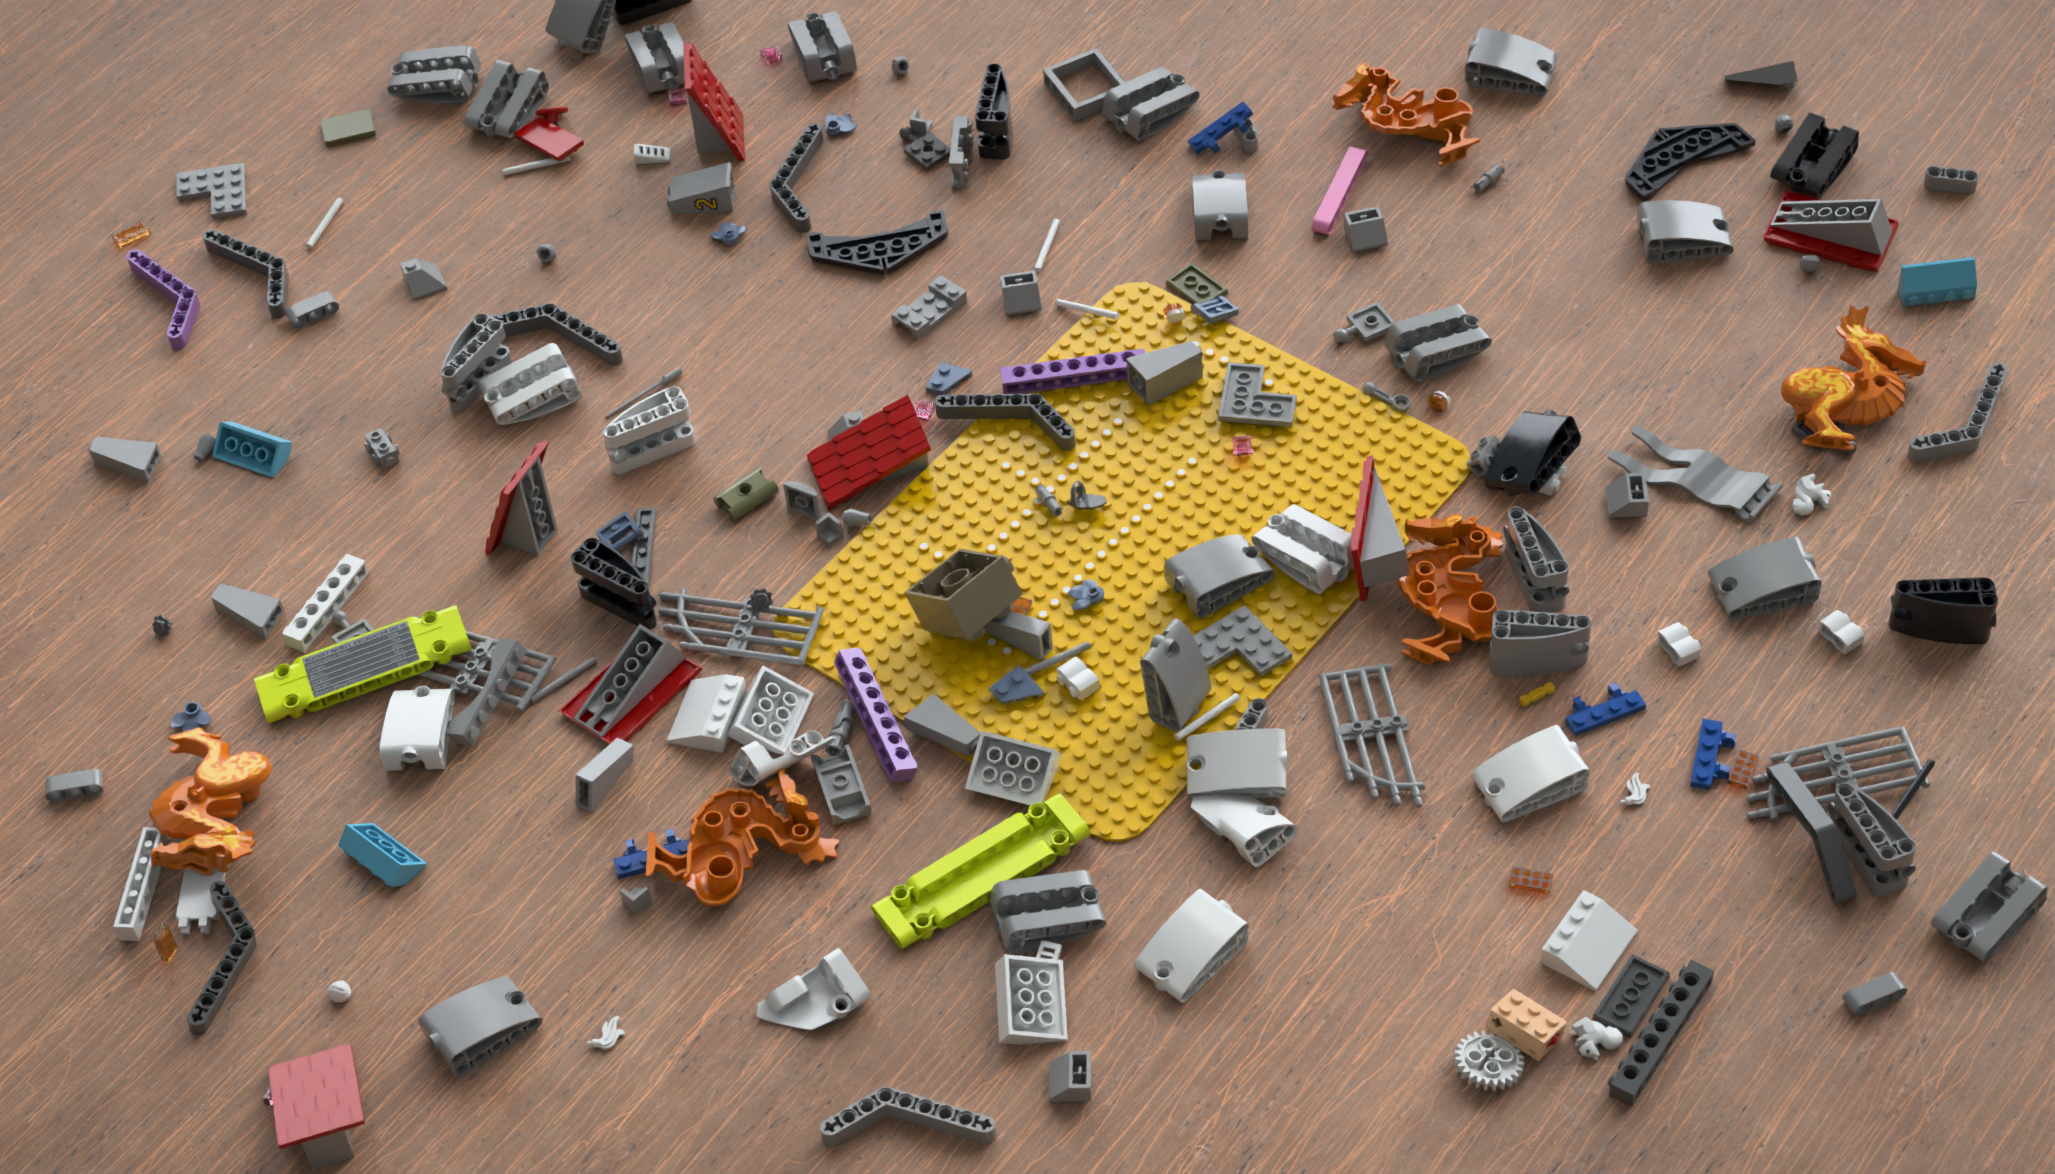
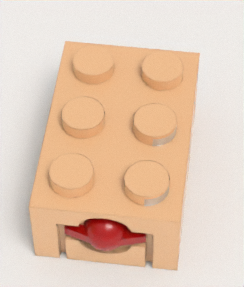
M1513 989L1490 1010L1485 1028L1532 1058L1540 1061L1543 1056L1562 1040L1567 1021Z

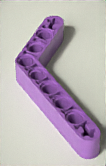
M134 249L129 251L126 258L131 271L177 304L167 330V336L172 349L181 350L185 348L200 307L196 291L140 250Z

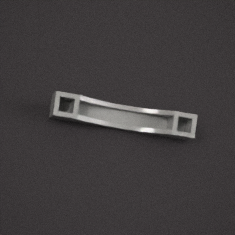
M505 638L498 640L491 652V670L483 689L467 708L454 717L446 731V734L456 744L473 746L527 652L517 640Z

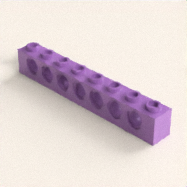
M1145 348L1000 368L1003 394H1023L1127 380L1126 359L1146 353Z
M861 648L839 650L834 664L890 782L912 780L918 768L917 762L913 759L910 748L903 738V733L896 723L895 716L891 713L888 702L881 692V687L877 684L874 673L867 663L866 656L863 655Z

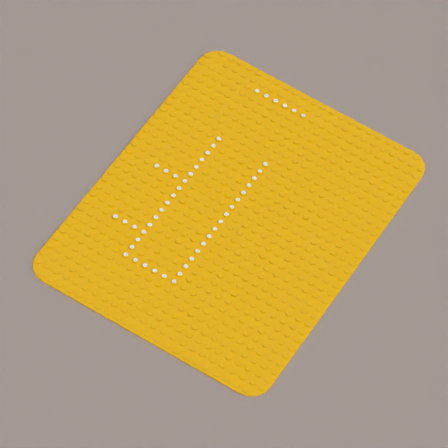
M1130 282L1115 286L1093 307L1118 312V320L1086 313L1035 363L1143 348L1148 353L1192 341L1203 352L1202 378L1149 406L1128 385V379L1023 393L1041 395L1075 430L1076 446L1070 451L1062 450L1032 418L976 419L872 520L870 525H867L782 607L816 612L818 606L823 607L824 612L805 664L845 687L834 664L839 650L861 648L863 655L867 658L870 669L874 673L876 682L881 687V692L888 702L891 713L903 723H905L904 716L934 694L980 733L985 731L1059 751L1061 757L1057 772L1044 802L1060 793L1087 824L1091 836L1104 841L1123 842L1136 838L1149 829L1187 787L1188 736L1234 730L1250 702L1255 698L1266 700L1360 597L1354 567L1348 571L1344 581H1336L1323 593L1317 594L1291 578L1260 552V556L1275 571L1274 578L1265 585L1208 616L1197 618L1187 606L1186 595L1181 592L1176 593L1165 581V562L1170 557L1193 546L1228 535L1241 534L1251 546H1254L1251 537L1263 527H1268V518L1275 514L1280 515L1292 504L1352 534V528L1355 527L1356 507H1359L1360 481L1363 480V461L1373 455L1375 469L1404 547H1406L1410 542L1405 534L1406 519L1415 521L1416 519L1432 518L1466 481L1471 472L1470 468L1466 465L1470 459V453L1466 446L1455 438L1404 412L1394 410L1392 406L1372 396L1364 395L1363 391L1224 320L1209 324L1198 314L1191 312L1190 303L1148 282ZM1180 308L1184 310L1185 318L1176 323L1168 322L1166 317L1168 311ZM1228 362L1265 365L1261 392L1297 395L1293 426L1283 427L1219 421L1218 416ZM1075 481H1080L1084 484L1086 494L1102 495L1107 501L1101 508L1094 510H1076L1074 507L1066 504L1067 501L1071 500V489ZM1044 485L1049 493L1056 497L1057 503L1063 508L1060 516L1054 517L1050 510L1042 505V500L1035 494L1037 486ZM958 549L1004 555L1011 561L1014 567L1012 574L1023 594L1012 603V611L1016 613L1018 611L1019 614L1051 624L1053 648L1042 661L1087 641L1090 643L1091 648L1030 675L1034 682L1043 690L1041 697L1036 695L1027 697L1026 700L1012 701L1011 703L1001 705L990 693L989 687L1019 665L1026 669L1042 661L986 631L981 637L973 641H965L963 638L953 636L944 637L943 634L925 631L904 592ZM1090 579L1094 580L1097 586L1103 588L1104 599L1102 602L1091 604L1088 608L1082 610L1072 609L1076 600L1068 594L1072 587L1082 586L1084 580ZM1245 605L1292 652V658L1262 677L1238 653L1210 668L1208 673L1212 689L1198 706L1197 715L1189 718L1182 729L1233 694L1237 693L1240 696V700L1182 740L1177 741L1174 735L1179 731L1161 726L1153 722L1149 717L1140 661L1150 649L1153 637L1156 634L1162 635V632L1173 619L1182 621L1193 636ZM777 615L774 622L810 627L813 619ZM773 630L775 638L804 642L807 635ZM781 647L790 655L799 657L801 649ZM1074 657L1079 658L1098 677L1100 689L1083 700L1073 697L1065 685H1060L1056 678L1057 668ZM947 748L948 750L952 751L953 753L972 763L975 752H973L970 756L967 757L961 753H958L952 749ZM1195 763L1191 765V768L1198 770L1201 768V765Z

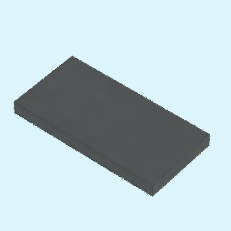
M1632 954L1593 1014L1592 1019L1607 1027L1617 1028L1623 1035L1631 1038L1670 977V972Z

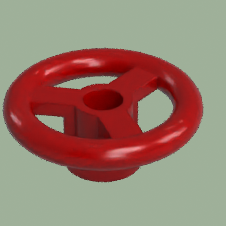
M568 107L540 109L535 112V115L546 116V120L556 123L560 122L559 114L566 113L569 109Z

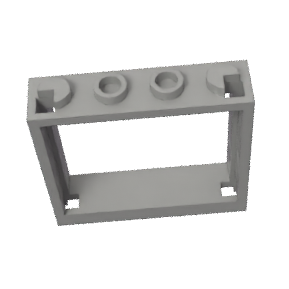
M1097 48L1043 69L1044 83L1074 121L1103 111L1104 97L1107 92L1077 103L1060 82L1059 78L1096 64L1114 87L1125 83L1121 75L1116 73L1112 64L1107 62L1104 54L1100 53Z

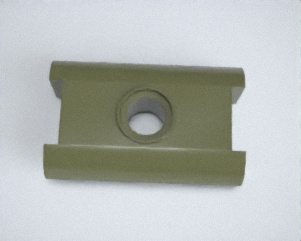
M757 468L714 496L713 500L719 509L723 507L729 513L730 520L734 522L777 494L779 489L773 480L769 482L763 476L762 469Z

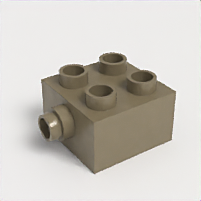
M958 549L904 592L925 631L943 634L944 637L963 638L965 641H973L981 637L985 633L984 625L992 619H999L1008 615L1013 610L1012 603L1023 595L1012 574L1014 567L1006 556Z

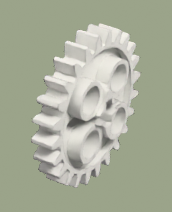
M1482 1031V1035L1474 1032L1473 1037L1467 1034L1466 1039H1461L1460 1044L1456 1046L1453 1059H1455L1454 1066H1457L1456 1072L1462 1073V1079L1469 1078L1468 1084L1475 1082L1476 1088L1483 1085L1485 1091L1488 1089V1086L1493 1091H1496L1497 1086L1504 1090L1505 1084L1512 1087L1513 1082H1518V1077H1521L1524 1068V1056L1520 1055V1049H1515V1046L1501 1037L1494 1036L1493 1032L1487 1035L1485 1031Z

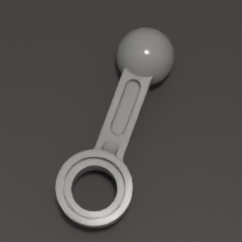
M1367 382L1363 385L1362 391L1364 395L1372 396L1392 406L1394 410L1400 412L1409 410L1411 400L1408 396L1398 394L1392 397L1378 389L1372 382ZM1403 403L1406 406L1400 407L1397 404Z

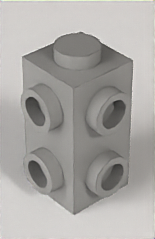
M382 428L364 435L366 439L364 446L368 453H372V458L376 465L379 464L384 470L399 463L397 455L400 452L396 444H391L390 435L388 433L385 434Z
M1495 435L1480 439L1477 448L1470 454V459L1466 463L1477 478L1487 474L1494 454L1501 443Z

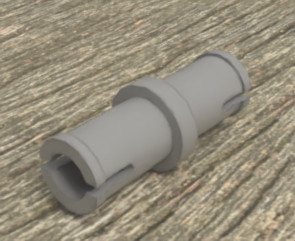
M1497 164L1489 172H1485L1483 177L1473 184L1474 189L1480 188L1477 192L1481 193L1487 186L1493 185L1495 180L1505 173L1504 167L1501 164Z
M1044 485L1037 486L1035 494L1042 500V505L1048 508L1054 517L1060 516L1063 508L1057 503L1056 497L1050 494Z

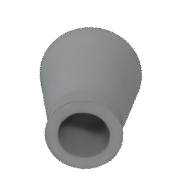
M209 434L201 436L193 457L203 462L213 451L216 439Z
M850 508L845 510L843 522L849 527L870 525L872 523V514Z

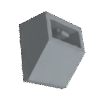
M1378 206L1344 213V230L1353 252L1388 245L1383 216Z
M1035 270L1000 275L1006 316L1042 310Z
M1645 473L1624 474L1605 487L1609 518L1647 517L1649 499Z
M1069 1051L1049 1063V1102L1092 1101L1091 1051Z

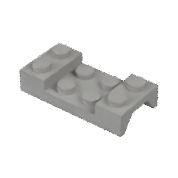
M954 116L949 166L952 167L953 174L951 189H965L966 182H969V171H966L968 169V159H965V153H969L970 146H973V136H970V133H972V123H969L968 116Z
M940 275L929 284V290L908 307L903 304L891 314L892 324L895 326L901 323L906 326L918 341L966 303L967 293L964 289Z
M849 744L845 745L840 753L834 756L821 758L815 754L811 755L812 766L821 786L833 825L872 814L871 806Z

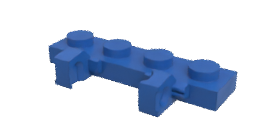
M1242 101L1187 142L1197 155L1208 147L1214 153H1217L1220 148L1216 141L1235 127H1238L1242 133L1249 130L1245 125V121L1254 114Z
M1615 682L1608 685V693L1612 697L1609 698V701L1593 707L1591 705L1586 706L1585 701H1581V696L1573 698L1574 714L1567 716L1565 722L1574 736L1645 710L1646 703L1637 690L1626 693L1625 690L1621 692L1620 687Z
M1702 720L1690 783L1692 787L1710 790L1713 779L1721 778L1728 780L1730 766L1718 764L1716 757L1718 748L1722 746L1734 748L1736 734L1722 730L1723 722Z
M673 828L665 830L668 842L663 843L662 847L674 855L686 854L690 839L681 841V838L675 839ZM634 839L626 840L628 851L623 852L624 856L613 859L618 879L646 872L647 850H636Z

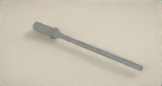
M678 367L666 376H662L663 378L658 383L605 416L607 418L658 386L668 384V382L683 374L682 370Z

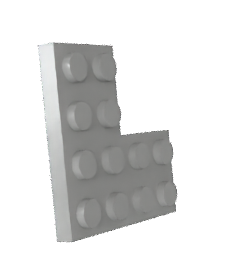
M244 163L176 173L178 201L211 196V215L213 219L247 214L246 167Z
M1228 362L1218 418L1219 421L1292 427L1297 395L1261 392L1265 365Z
M1245 605L1193 635L1208 670L1238 653L1262 677L1292 658V652Z

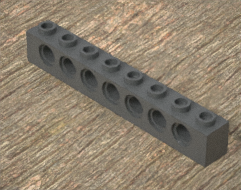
M1693 960L1689 962L1687 967H1682L1679 973L1680 978L1677 982H1672L1669 988L1670 993L1667 997L1663 996L1661 999L1659 1010L1657 1012L1654 1011L1649 1019L1650 1024L1647 1028H1642L1639 1034V1041L1631 1045L1628 1052L1629 1056L1627 1059H1622L1618 1067V1073L1611 1076L1608 1082L1610 1096L1633 1107L1711 986L1714 975L1713 970Z

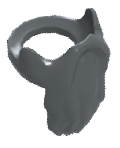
M1080 481L1074 482L1071 489V500L1066 502L1067 505L1074 507L1076 510H1094L1101 508L1107 503L1106 498L1102 495L1086 494L1085 486Z

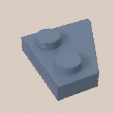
M939 362L926 386V392L946 395L951 389L959 386L961 380L966 377L971 378L972 370Z
M1020 665L989 687L990 693L1001 705L1011 703L1012 701L1026 700L1027 697L1036 695L1041 697L1043 695V690Z

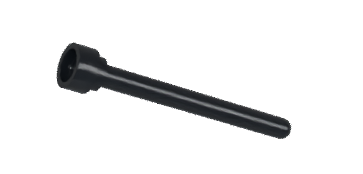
M1929 759L1891 813L1896 820L1934 767L1935 761L1933 759Z

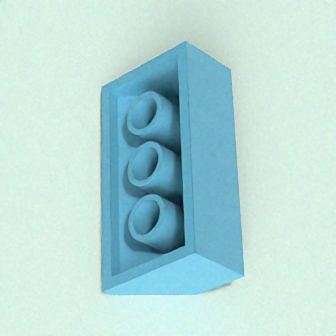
M1975 258L1902 265L1897 289L1902 306L1975 298L1977 290Z
M220 422L212 457L270 477H275L288 461L293 442L235 422Z
M374 823L347 824L338 843V846L344 850L345 854L358 860V864L367 867L373 875L383 879L384 883L390 887L406 885L427 866L424 860Z

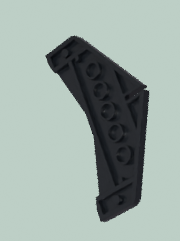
M1735 123L1658 128V131L1655 130L1627 173L1625 184L1642 201H1645L1652 197L1688 163L1749 149L1755 146L1756 140Z
M943 210L934 211L926 214L927 218L894 231L862 237L824 236L823 233L806 234L810 258L816 262L883 275L882 263H885L887 273L889 274L948 236Z

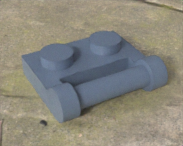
M1222 295L1217 296L1214 300L1200 304L1194 303L1190 306L1193 314H1198L1209 324L1229 319L1230 317L1237 316L1239 313V309Z
M626 511L595 532L602 542L617 551L635 538H640L644 535L641 528ZM632 529L634 530V531H632L631 533H629L628 535H626L625 537H623L622 539H620V540H619L618 542H616L615 544H612L613 542H615L617 539H619L620 537H622L623 535H625L626 533H628V532L631 531Z

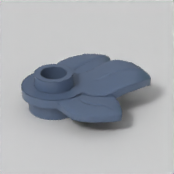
M830 113L825 118V131L829 135L848 133L857 127L856 123H851V114L837 117L834 113Z
M726 222L720 226L719 231L712 232L711 236L715 240L724 241L726 245H733L738 242L739 235L743 234L746 229L745 226L736 227L734 223Z
M1090 579L1084 580L1082 586H1074L1068 591L1069 596L1076 599L1072 606L1073 610L1086 609L1091 604H1098L1104 599L1103 588L1097 586V583Z
M189 702L184 706L182 712L177 713L173 717L171 728L183 727L184 732L200 728V725H209L210 716L207 712L203 711L200 704Z

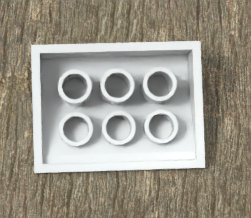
M762 666L755 675L727 736L743 745L757 741L760 745L764 746L766 751L784 755L799 728L814 693Z
M725 674L691 680L667 738V743L723 753L729 739L727 734L747 693L744 677Z
M981 731L965 789L1030 806L1034 803L1043 804L1057 772L1061 753L1056 749Z
M1583 890L1543 946L1540 963L1597 991L1638 930L1601 898Z
M1004 954L995 963L999 1043L1020 1045L1067 1041L1063 960Z

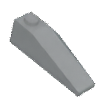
M1794 61L1724 76L1725 80L1784 85V88L1795 86L1794 82H1797Z

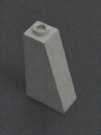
M95 436L89 446V453L95 463L145 482L150 481L161 457L157 443Z
M219 584L211 596L217 611L264 639H267L284 612L282 603L278 598L224 584Z
M1011 611L1008 615L999 619H992L984 625L986 632L1041 661L1053 648L1051 624L1046 621Z
M934 694L904 716L906 729L967 757L976 751L980 732Z
M616 738L576 774V806L591 813L597 808L633 761V744Z

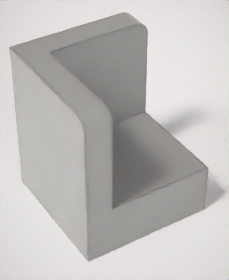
M919 109L913 111L909 119L913 135L924 136L931 131L933 123L932 121L920 119Z
M827 513L815 522L817 538L828 547H831L843 538L841 522L830 513Z
M636 887L630 893L624 888L620 890L623 904L636 915L652 902L649 889L646 887L641 890Z

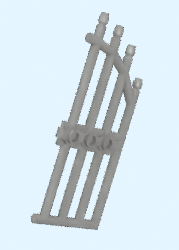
M681 588L679 594L660 592L659 598L678 602L677 609L662 607L658 611L659 614L678 618L680 625L664 624L663 630L684 633L691 642H680L679 647L682 649L804 665L824 608L818 606L816 612L769 606L768 610L762 609L757 611L756 607L751 606V598H746L744 602L698 597L687 595V590ZM686 602L739 609L741 611L738 617L687 611L684 610ZM760 612L813 620L810 627L757 619ZM686 618L734 624L735 626L733 632L689 627ZM754 627L807 635L805 641L801 642L752 635ZM696 635L729 639L727 647L706 645ZM748 642L801 649L799 657L750 651L746 650Z
M466 631L469 640L479 642L475 650L472 649L462 653L463 655L470 656L467 663L463 664L450 660L446 664H440L460 670L456 678L430 670L417 675L450 684L449 689H453L457 694L467 695L469 690L480 693L483 686L474 683L479 676L488 679L490 671L484 670L488 662L492 663L491 652L498 640ZM526 649L527 652L524 656L544 661L545 664L541 670L519 664L517 671L536 676L530 684L511 678L508 685L527 691L522 698L503 693L500 700L516 704L515 709L518 712H522L557 660L556 657Z
M1391 664L1319 674L1320 684L1347 782H1353L1352 772L1366 780L1373 800L1379 798L1376 785L1390 789L1395 806L1401 805L1399 790L1411 791L1416 807L1421 808L1423 802L1419 790H1425L1424 782L1417 783L1403 734V732H1409L1407 720L1404 714L1398 715L1386 674L1387 671L1392 670ZM1368 674H1379L1390 717L1378 718L1367 678ZM1359 676L1371 720L1359 721L1347 678ZM1340 679L1351 723L1339 725L1328 681ZM1385 735H1396L1409 783L1396 782L1384 740ZM1376 737L1387 780L1373 775L1364 739ZM1356 740L1364 769L1349 760L1344 742Z
M1904 726L1770 756L1771 762L1784 760L1783 762L1787 761L1791 765L1797 757L1822 752L1824 761L1793 767L1797 775L1825 768L1829 769L1831 777L1803 782L1808 789L1835 784L1837 787L1840 783H1848L1866 794L1911 785L1923 768ZM1897 735L1900 736L1902 744L1845 756L1842 747ZM1906 751L1909 756L1908 760L1852 772L1849 763ZM1913 767L1917 774L1860 788L1856 781L1859 778ZM1766 773L1752 777L1753 783L1769 781ZM1927 777L1921 784L1922 788H1928L1930 786ZM1771 783L1767 791L1747 796L1748 802L1767 799L1768 808L1749 812L1747 814L1749 819L1770 816L1771 822H1775L1779 819L1777 814L1791 810L1786 804L1776 806L1775 797L1780 795ZM1835 793L1815 797L1820 805L1834 802Z

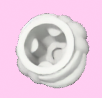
M337 981L330 985L328 995L333 1002L343 1003L349 999L351 989L345 981Z

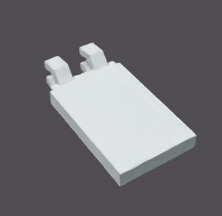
M213 868V874L205 876L192 869L184 870L176 912L181 935H189L192 921L198 920L201 934H210L212 920H218L219 915L211 901L210 885L218 880L225 882L226 872H219L216 868Z

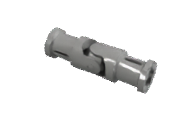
M849 699L841 701V710L836 715L829 735L836 737V740L825 747V751L829 755L839 754L843 743L847 740L853 723V714L856 711L852 700Z

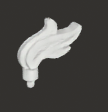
M1639 773L1633 775L1631 783L1630 780L1627 781V789L1632 795L1625 797L1624 800L1620 801V804L1641 805L1644 803L1646 790L1650 789V785L1641 784L1638 778Z
M619 1016L612 1018L609 1025L608 1022H605L602 1027L603 1037L588 1041L587 1045L604 1050L611 1049L616 1044L617 1039L625 1035L622 1029H617V1024L620 1022Z

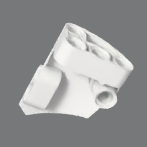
M809 731L792 740L785 754L776 759L771 758L763 745L754 741L738 750L730 765V774L736 782L745 786H754L777 774L779 770L788 768L827 747L836 740V737L830 736L824 740L819 732Z
M1216 793L1193 797L1191 809L1198 814L1202 822L1220 837L1224 835L1230 839L1240 855L1255 867L1263 865L1291 841L1297 833V827L1282 816L1275 806H1268L1252 796Z
M837 948L821 958L816 967L802 976H795L769 993L766 999L757 1005V1018L788 1027L812 1031L836 1019L844 1018L850 1011L872 998L844 953ZM842 1003L846 1009L840 1011L836 1008L835 1004Z

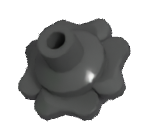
M765 588L761 590L755 589L754 594L750 595L752 600L751 606L756 607L757 611L762 609L768 610L769 605L773 603L771 599L772 593L767 592Z
M162 614L155 616L152 623L153 631L159 634L160 637L168 636L172 622Z

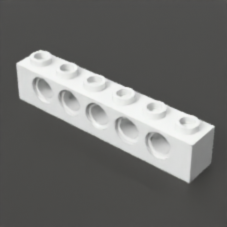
M346 554L338 562L335 569L328 574L326 580L317 588L313 596L306 601L300 612L285 627L282 635L286 646L304 653L332 620L333 613L340 610L369 574L365 560Z
M143 827L113 926L120 941H140L162 867L161 865H157L155 868L152 867L151 851L160 843H163V846L169 843L167 836L159 834V830L155 827Z

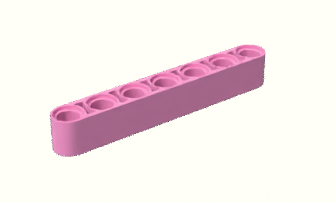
M1349 147L1313 219L1312 231L1326 235L1331 234L1365 165L1368 155L1367 150Z

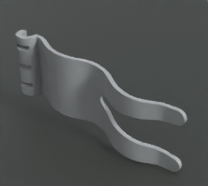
M1634 426L1631 430L1632 435L1643 441L1657 456L1667 462L1689 464L1690 467L1657 470L1647 467L1631 456L1616 450L1608 453V459L1621 466L1628 473H1645L1647 484L1677 485L1708 505L1735 509L1736 515L1744 522H1752L1783 487L1781 482H1778L1775 486L1772 485L1769 481V476L1763 473L1737 470L1709 451L1672 448L1641 426Z

